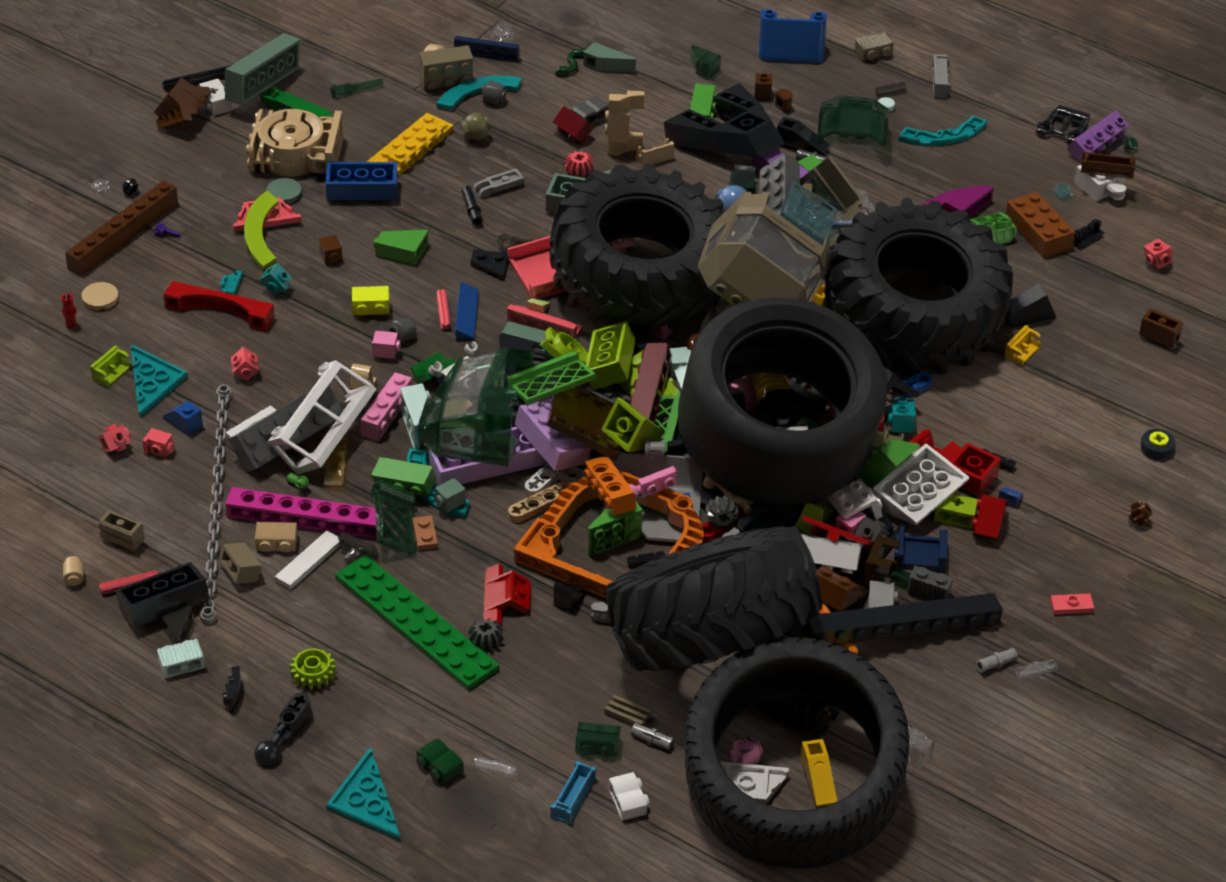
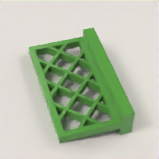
M576 351L507 376L510 394L512 396L518 395L527 405L597 379L596 374L579 360Z
M677 392L676 396L662 395L659 407L662 412L657 415L656 424L665 433L659 440V442L666 440L665 455H667V442L677 440L680 436L678 404L681 392ZM666 402H673L667 409L662 406ZM666 415L669 419L661 424L658 420Z

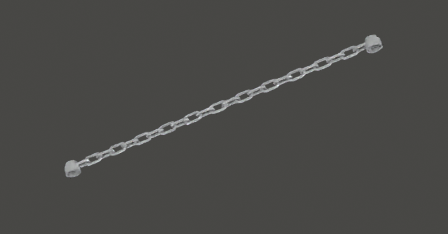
M225 384L220 385L216 390L221 410L217 412V422L220 423V426L216 429L215 438L218 441V446L214 449V457L217 459V464L213 467V476L216 478V483L212 485L211 494L214 496V502L210 505V514L213 515V521L209 523V533L212 535V540L208 542L207 552L210 554V560L206 563V572L209 574V579L206 581L207 587L208 583L210 586L213 583V590L211 591V588L208 589L210 600L203 603V609L200 612V620L204 625H212L217 621L216 611L214 610L215 603L211 600V597L216 590V581L213 580V574L217 571V561L214 560V554L218 552L219 543L215 539L220 531L217 515L221 513V503L218 502V497L222 494L223 486L219 481L224 473L221 459L225 456V447L222 446V441L226 438V429L223 428V423L227 421L228 414L224 409L225 405L232 398L231 389ZM219 431H220V433H223V438H222L221 435H219V438H218V433H219ZM217 449L219 450V452H221L222 450V456L220 453H218L217 455ZM216 467H217L218 470H220V467H221V474H220V475H219V472L216 473ZM215 486H216L217 489L219 488V493H218V491H215V493H214ZM213 505L218 507V512L217 510L213 511ZM212 524L214 527L217 524V531H215V529H212ZM211 543H212V546H215V551H214L213 548H212L211 551H210ZM209 563L211 566L214 565V571L212 568L209 569Z

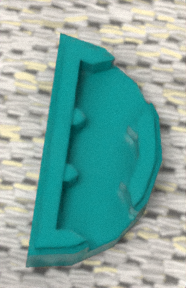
M234 271V274L224 275L220 283L221 291L236 295L244 276L243 271Z

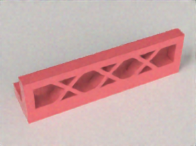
M510 304L507 308V322L544 331L551 327L557 333L564 332L575 339L583 330V325L525 307Z

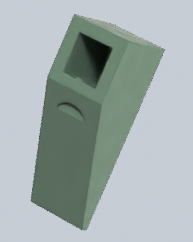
M595 42L584 51L583 65L597 71L636 72L635 57Z

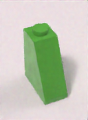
M428 230L382 231L373 243L375 256L416 265L429 244Z

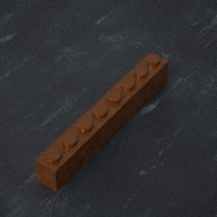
M163 180L65 252L67 269L82 276L176 206L178 204L177 187Z

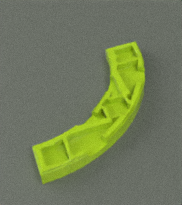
M269 191L260 195L251 205L244 225L245 244L252 259L262 270L276 262V257L268 249L262 233L264 219L279 205V200Z

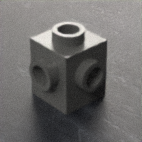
M864 517L854 531L857 536L870 540L873 543L877 535L888 537L890 534L885 529L886 525L878 519L873 520L868 517Z

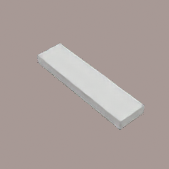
M329 531L324 532L275 576V582L291 590L341 546L342 539Z

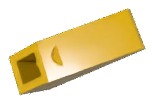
M823 739L802 742L800 759L816 807L829 806L838 802L829 756Z

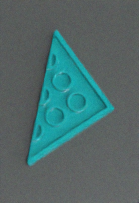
M131 345L139 417L142 418L188 378V372Z
M369 748L326 804V809L399 841L400 832L398 831L373 751Z

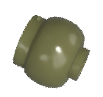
M474 112L467 115L466 119L461 120L468 141H481L488 136V130L491 127L487 116L483 117L481 113Z

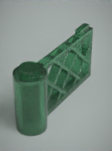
M377 480L371 489V497L375 499L377 543L412 555L417 551L416 542L413 540L411 509L416 502L414 493L382 480ZM382 504L386 505L389 511H386ZM398 510L405 512V518L399 513ZM391 513L398 519L397 522L390 516ZM382 518H385L390 526H387ZM399 524L403 525V527L406 529V532H404L400 528ZM393 528L399 536L396 537L390 529ZM384 532L388 535L391 541L383 537ZM403 539L407 546H404L399 540Z

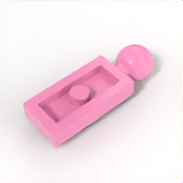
M672 466L638 479V486L630 484L629 486L634 491L635 499L638 495L643 498L676 485L677 471Z

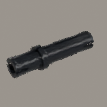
M466 185L462 187L461 193L467 206V214L471 217L472 224L479 226L483 222L480 214L481 208L477 205L472 187Z

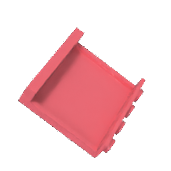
M550 236L508 248V262L531 299H541L566 291L565 289H556L554 283L556 270L551 268L549 251L552 249L550 246Z

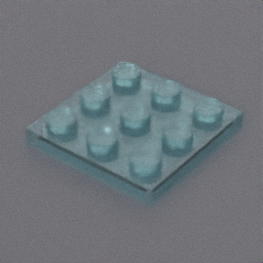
M793 180L789 185L780 216L812 237L815 241L823 244L825 237L830 235L837 208Z

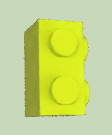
M389 286L352 287L353 315L390 314Z

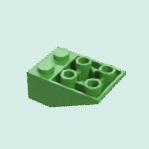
M637 502L635 510L615 516L610 509H605L588 527L589 557L642 538L643 510Z

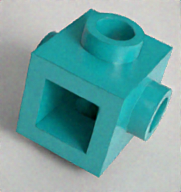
M276 263L264 272L259 281L273 295H276L279 292L284 293L290 287L289 282L292 277L279 263Z

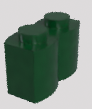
M435 738L416 751L418 766L422 770L425 769L429 772L432 779L436 782L438 781L445 785L464 772L463 760L438 738Z

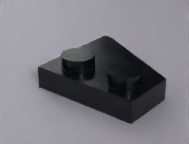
M474 249L471 257V267L482 270L488 275L491 273L496 274L499 280H504L508 264V253Z

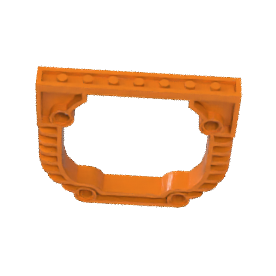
M618 470L628 485L638 486V479L641 478ZM585 477L580 478L576 483L569 484L566 489L560 492V495L550 505L548 511L543 514L541 519L537 518L515 546L514 560L518 564L607 599V584L613 581L558 560L556 550L561 545L560 531L579 507L585 502L598 497L597 491L592 489L590 481H586ZM666 488L643 498L638 495L635 499L638 504L667 514L671 524L683 529L681 537L668 554L675 551L680 552L687 547L703 543V525L698 514L693 509V501L689 496Z

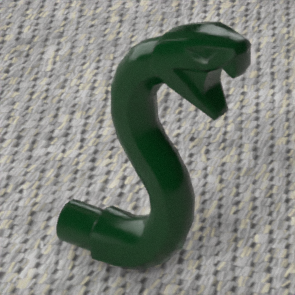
M586 49L572 50L567 55V61L571 66H560L559 69L555 70V74L565 76L568 73L574 72L578 67V63L574 58L583 57Z

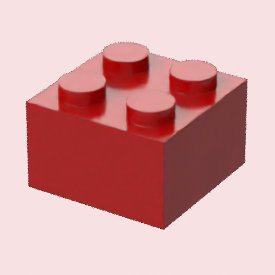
M967 442L950 462L970 477L960 488L979 497L998 476L1001 458Z

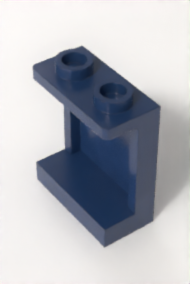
M900 527L899 534H895V540L900 541L899 549L895 548L894 560H898L899 569L913 570L914 566L924 567L930 571H946L948 530L940 529L939 538L904 535V527Z

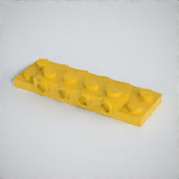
M426 113L367 162H397L399 176L453 132L454 125Z

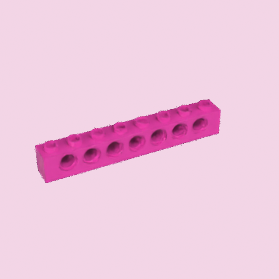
M235 487L231 488L225 503L228 518L255 522L297 523V528L323 532L329 531L331 533L378 540L381 539L386 524L385 509Z

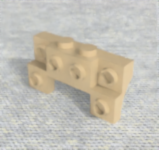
M627 91V95L609 94V110H606L605 121H608V124H605V135H608V155L618 156L628 151L637 150L639 146L643 150V133L630 132V110L644 109L645 91Z

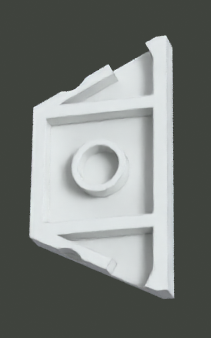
M720 762L727 776L744 793L764 804L769 802L789 774V768Z

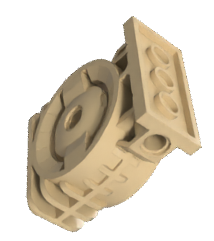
M259 109V112L255 114V123H253L252 133L249 135V144L246 146V154L249 155L247 167L250 168L251 172H255L257 164H260L261 173H265L268 170L273 174L285 177L302 176L311 172L326 174L327 162H338L344 139L342 111L335 110L334 117L322 116L318 118L315 114L300 109H284L276 112L269 110L268 115L264 117V110Z

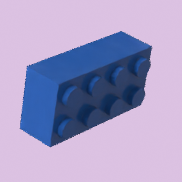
M327 162V200H397V162Z

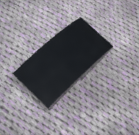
M240 666L231 667L232 676H228L229 683L225 684L226 692L222 693L223 703L228 705L229 713L235 711L241 696Z

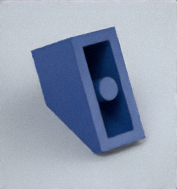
M189 401L174 407L163 415L164 420L188 436L203 427L201 409Z

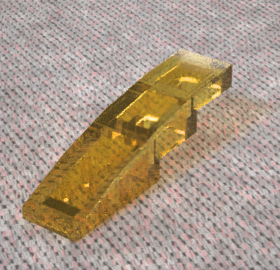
M349 429L325 461L324 487H344Z

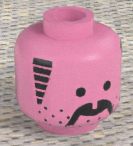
M746 737L733 743V750H730V755L734 763L753 765L760 762L761 756H763V749L759 740H755L753 737Z

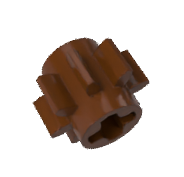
M1137 501L1130 505L1131 510L1128 511V516L1133 524L1138 523L1141 526L1150 522L1149 517L1152 516V510L1147 503L1142 504L1141 501Z

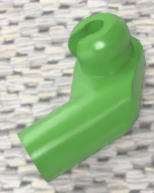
M293 473L287 476L286 481L295 485L298 489H305L309 486V480L305 476L299 477Z

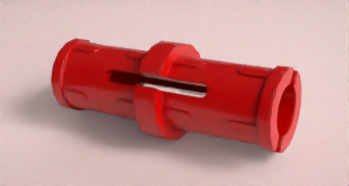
M66 293L67 300L65 294L61 296L63 304L62 314L65 317V327L72 329L71 323H73V328L77 326L75 316L77 310L73 303V295Z

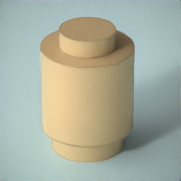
M70 556L63 563V581L69 586L80 585L84 580L83 563L80 558Z

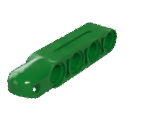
M269 88L260 93L261 102L272 107L275 112L284 109H300L311 112L318 118L322 116L333 117L329 110L275 88Z

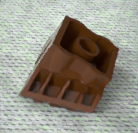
M181 78L154 111L159 116L156 119L157 128L169 129L193 121L192 116L198 114L197 111L200 106L207 102L205 97L211 96L210 88L194 86Z

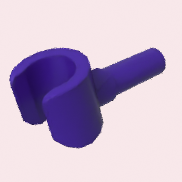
M163 223L158 224L154 228L156 230L154 235L157 237H161L164 233L177 237L180 236L179 232L167 229Z

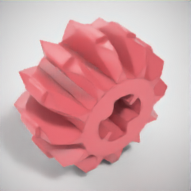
M582 150L569 153L565 160L566 173H570V176H582L584 178L585 175H589L594 169L593 157L588 152L583 153Z

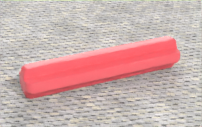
M444 289L438 290L437 302L441 329L449 330L451 323L447 293Z
M154 570L100 583V593L102 595L114 593L116 589L156 575L158 572Z

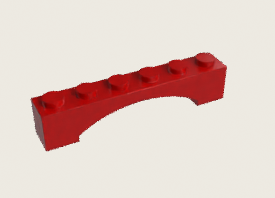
M172 281L163 294L164 305L167 309L180 312L184 309L192 308L221 310L242 318L249 323V328L267 331L275 318L274 304Z

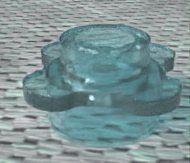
M1058 183L1056 188L1052 189V192L1056 193L1060 199L1073 195V191L1070 190V186L1067 183Z

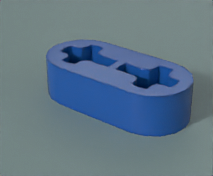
M921 372L903 381L922 393L931 388L932 376ZM900 390L901 395L913 397V395Z

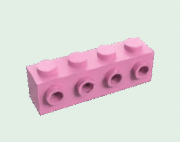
M396 372L393 374L360 419L361 436L375 441L381 439L401 411L400 388L412 386L411 377Z

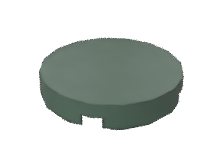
M289 178L276 179L269 183L266 188L274 197H280L285 204L296 202L298 197L302 195L301 185L298 181Z

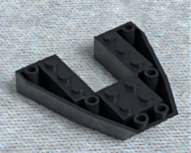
M740 83L714 96L716 114L730 119L729 121L722 124L688 109L664 122L665 137L669 138V142L673 141L675 145L723 154L762 157L785 144L761 103Z

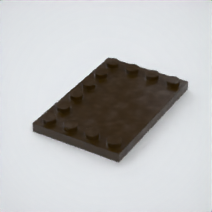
M573 387L552 396L546 426L615 461L619 456L620 445L601 430L613 407L612 405L608 404L602 397L591 395L584 388Z

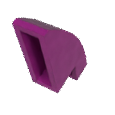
M972 186L951 190L930 199L923 206H927L932 200L941 203L942 210L951 213L963 210L968 212L970 218L992 201L994 187Z

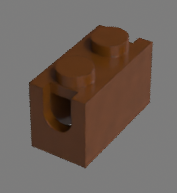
M1150 308L1142 318L1139 335L1173 348L1175 340L1179 341L1181 337L1183 322Z

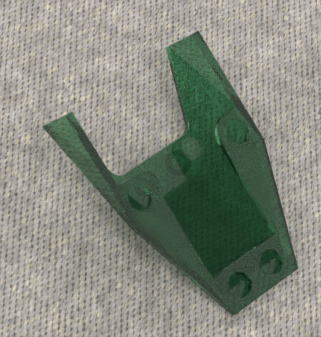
M843 95L822 102L819 112L817 139H823L832 134H838L842 138L856 136V139H866V137H869L879 144L886 146L889 108L874 98Z

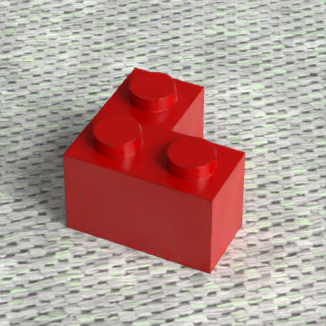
M982 495V498H978L976 509L979 510L978 517H974L972 529H975L974 533L999 538L1008 500L988 495Z

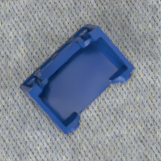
M771 9L761 10L759 59L765 62L822 63L825 56L827 13L815 12L810 16V20L777 18L775 11Z

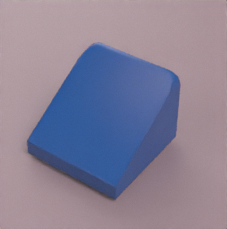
M1004 487L999 491L998 498L1008 500V505L1016 507L1024 493Z

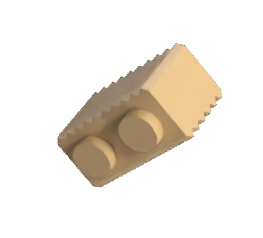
M257 522L255 533L256 551L295 552L298 535L297 523Z

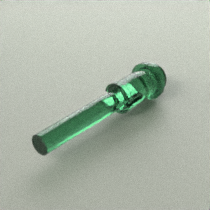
M381 78L356 84H333L330 87V94L332 97L335 96L337 98L338 95L351 94L352 91L381 86L384 83Z

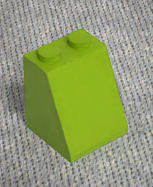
M617 398L601 429L627 452L644 450L646 439L659 442L664 433L663 430L638 409L621 398Z

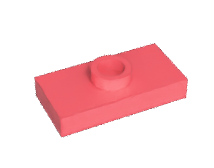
M1090 593L1050 596L1054 615L1094 613V605Z

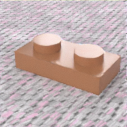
M432 515L412 518L418 551L438 549Z

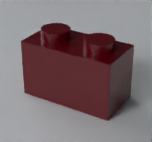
M565 106L562 107L552 121L557 126V131L563 135L566 132L570 140L573 142L579 141L582 144L594 129V126Z

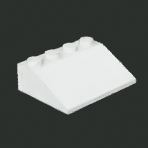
M925 444L873 488V494L880 499L885 513L917 525L964 485L970 477L928 444Z
M800 533L810 550L814 563L821 564V567L833 570V566L839 567L841 572L853 573V570H858L865 545L840 540L835 542L828 538Z

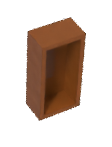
M1038 192L1007 201L1005 215L1011 218V222L1017 227V231L1042 258L1073 248L1075 231Z

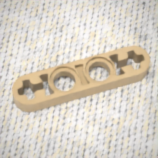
M559 482L511 505L508 509L509 520L513 523H521L548 510L550 505L560 495V492L566 489L572 482ZM552 496L554 497V499L547 500L545 499V497ZM537 504L538 507L531 508L528 505Z

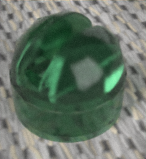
M1129 136L1123 141L1126 150H1133L1138 147V141L1134 136Z

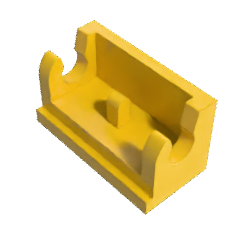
M1025 325L1006 344L1004 358L1022 366L1041 347L1042 343L1035 340L1033 336L1040 338L1041 335Z

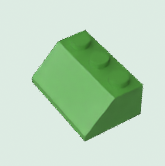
M892 439L887 444L883 442L868 456L866 463L857 476L873 491L877 484L912 456L920 446L917 443Z

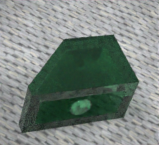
M694 45L691 46L690 60L696 74L711 79L720 70L721 55Z

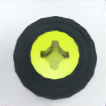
M1151 429L1143 434L1141 449L1150 457L1167 458L1175 450V439L1168 431Z

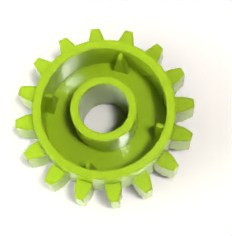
M316 648L306 649L297 653L296 658H292V664H290L291 679L295 680V684L301 683V688L308 685L311 690L313 686H317L320 689L322 683L328 685V680L334 679L333 674H336L335 660L331 659L330 653L327 654L324 650Z

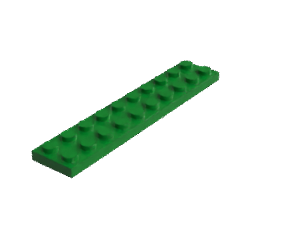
M368 555L362 556L335 574V579L467 691H470L499 671V664L479 647L474 646L473 642L469 641L468 638Z

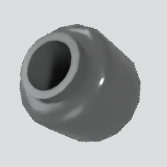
M489 81L486 85L483 84L480 94H483V100L493 105L503 103L507 93L502 84L494 81Z
M401 318L391 322L388 332L398 333V340L404 343L414 339L416 325L409 318Z

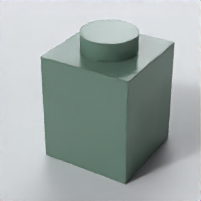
M453 478L435 488V503L448 513L466 503V489Z

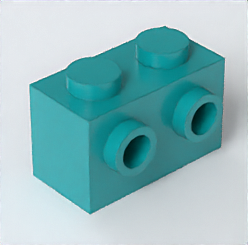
M905 397L892 398L891 405L887 406L888 425H891V432L914 433L916 421L914 399H907Z

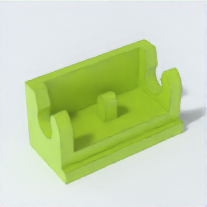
M113 346L90 366L92 380L107 388L110 387L132 368V363L124 359L128 358L129 354L117 346Z

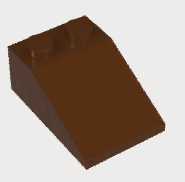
M821 567L816 571L820 582L822 602L839 611L869 594L868 589L852 582L847 577L833 572L829 568Z

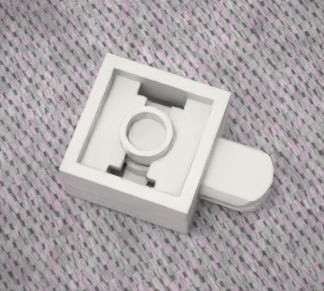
M1081 165L1076 168L1074 183L1095 201L1108 196L1114 200H1122L1127 189L1124 186L1125 178L1081 173Z

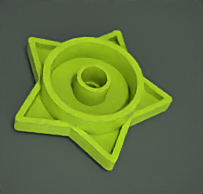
M551 327L545 331L546 339L540 346L549 354L557 358L576 351L579 360L586 365L588 352L577 340L564 332L557 333Z

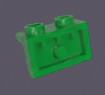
M437 352L410 367L416 381L420 384L434 377L429 373V367L431 365L434 366L436 361L442 364V371L456 363L454 357L447 360L441 352Z

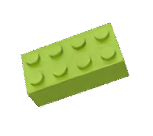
M627 321L593 331L586 366L596 374L597 378L589 381L593 390L603 389L608 385L628 380L636 338Z

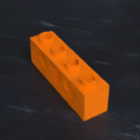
M602 456L585 461V479L590 481L592 489L597 491L599 499L604 501L607 510L610 509L615 516L636 509L634 491L609 457Z

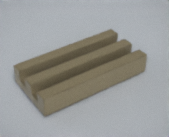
M616 695L612 697V701L610 700L608 706L604 709L605 714L631 725L638 723L644 726L651 716L650 709Z

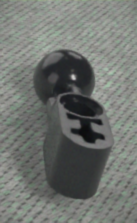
M300 692L291 697L279 715L280 721L273 730V737L270 740L260 742L256 746L254 758L260 766L273 767L278 764L282 755L280 747L284 741L289 740L291 736L297 735L311 717L313 710L307 694Z

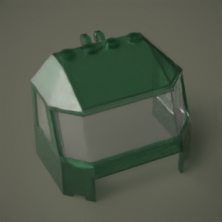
M501 348L497 349L496 352L468 359L459 357L439 385L436 394H432L431 403H428L427 413L423 415V423L420 422L418 434H421V442L435 455L508 467L514 409L510 408L511 401L517 402L519 400L520 404L525 402L517 395V390L509 389L507 376L534 367L532 352Z

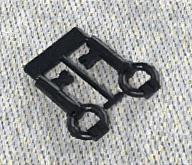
M1058 105L1056 109L1052 110L1046 120L1035 125V130L1037 134L1043 136L1053 132L1065 135L1066 140L1071 144L1074 139L1070 136L1073 135L1077 138L1082 134L1089 123L1090 114ZM1058 113L1069 115L1061 129L1054 131V126L1052 125L1054 119L1064 121L1065 119L1064 115ZM1072 117L1082 119L1081 121L1073 118L1071 124L1078 127L1065 135L1063 130Z

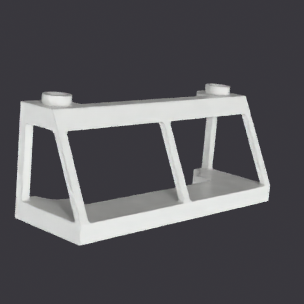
M336 360L329 363L325 362L319 367L318 375L320 379L287 424L283 427L275 428L271 433V438L268 440V443L297 475L322 467L376 391V388L370 382ZM342 369L366 386L350 391L336 374ZM332 380L346 393L344 399L347 406L339 417L317 403V400ZM315 406L336 420V422L316 450L309 454L289 439L312 407ZM285 443L304 455L305 458L295 465L278 445Z

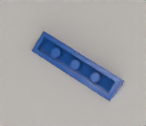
M460 282L455 329L456 340H474L479 290L463 282Z

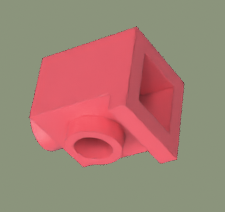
M153 428L142 440L145 455L152 453L167 458L169 454L173 453L175 448L172 434Z

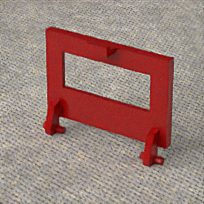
M803 515L802 520L812 525L810 527L812 535L817 536V533L821 534L822 530L818 529L821 528L829 531L826 538L838 542L839 537L842 536L866 545L864 551L866 556H869L874 544L872 541Z

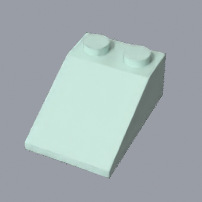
M423 384L400 388L402 418L413 449L418 450L421 448L426 433L428 416H431L430 406L427 403L430 402L429 391H425Z

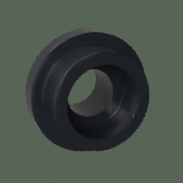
M134 178L127 179L122 185V191L125 194L132 195L138 189L139 184Z

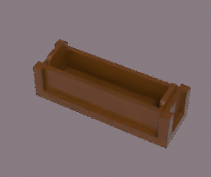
M1083 151L1081 173L1133 179L1136 157H1120Z

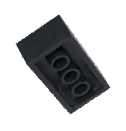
M191 562L115 590L120 611L134 628L145 626L149 622L163 619L170 614L182 612L186 608L200 605L210 600L206 579Z

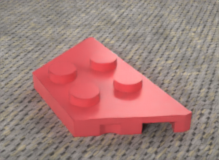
M277 197L279 205L264 219L262 228L302 222L301 215H296L292 207L285 204L280 197ZM254 201L244 202L242 210L237 216L238 220L233 224L234 232L244 231L245 219Z

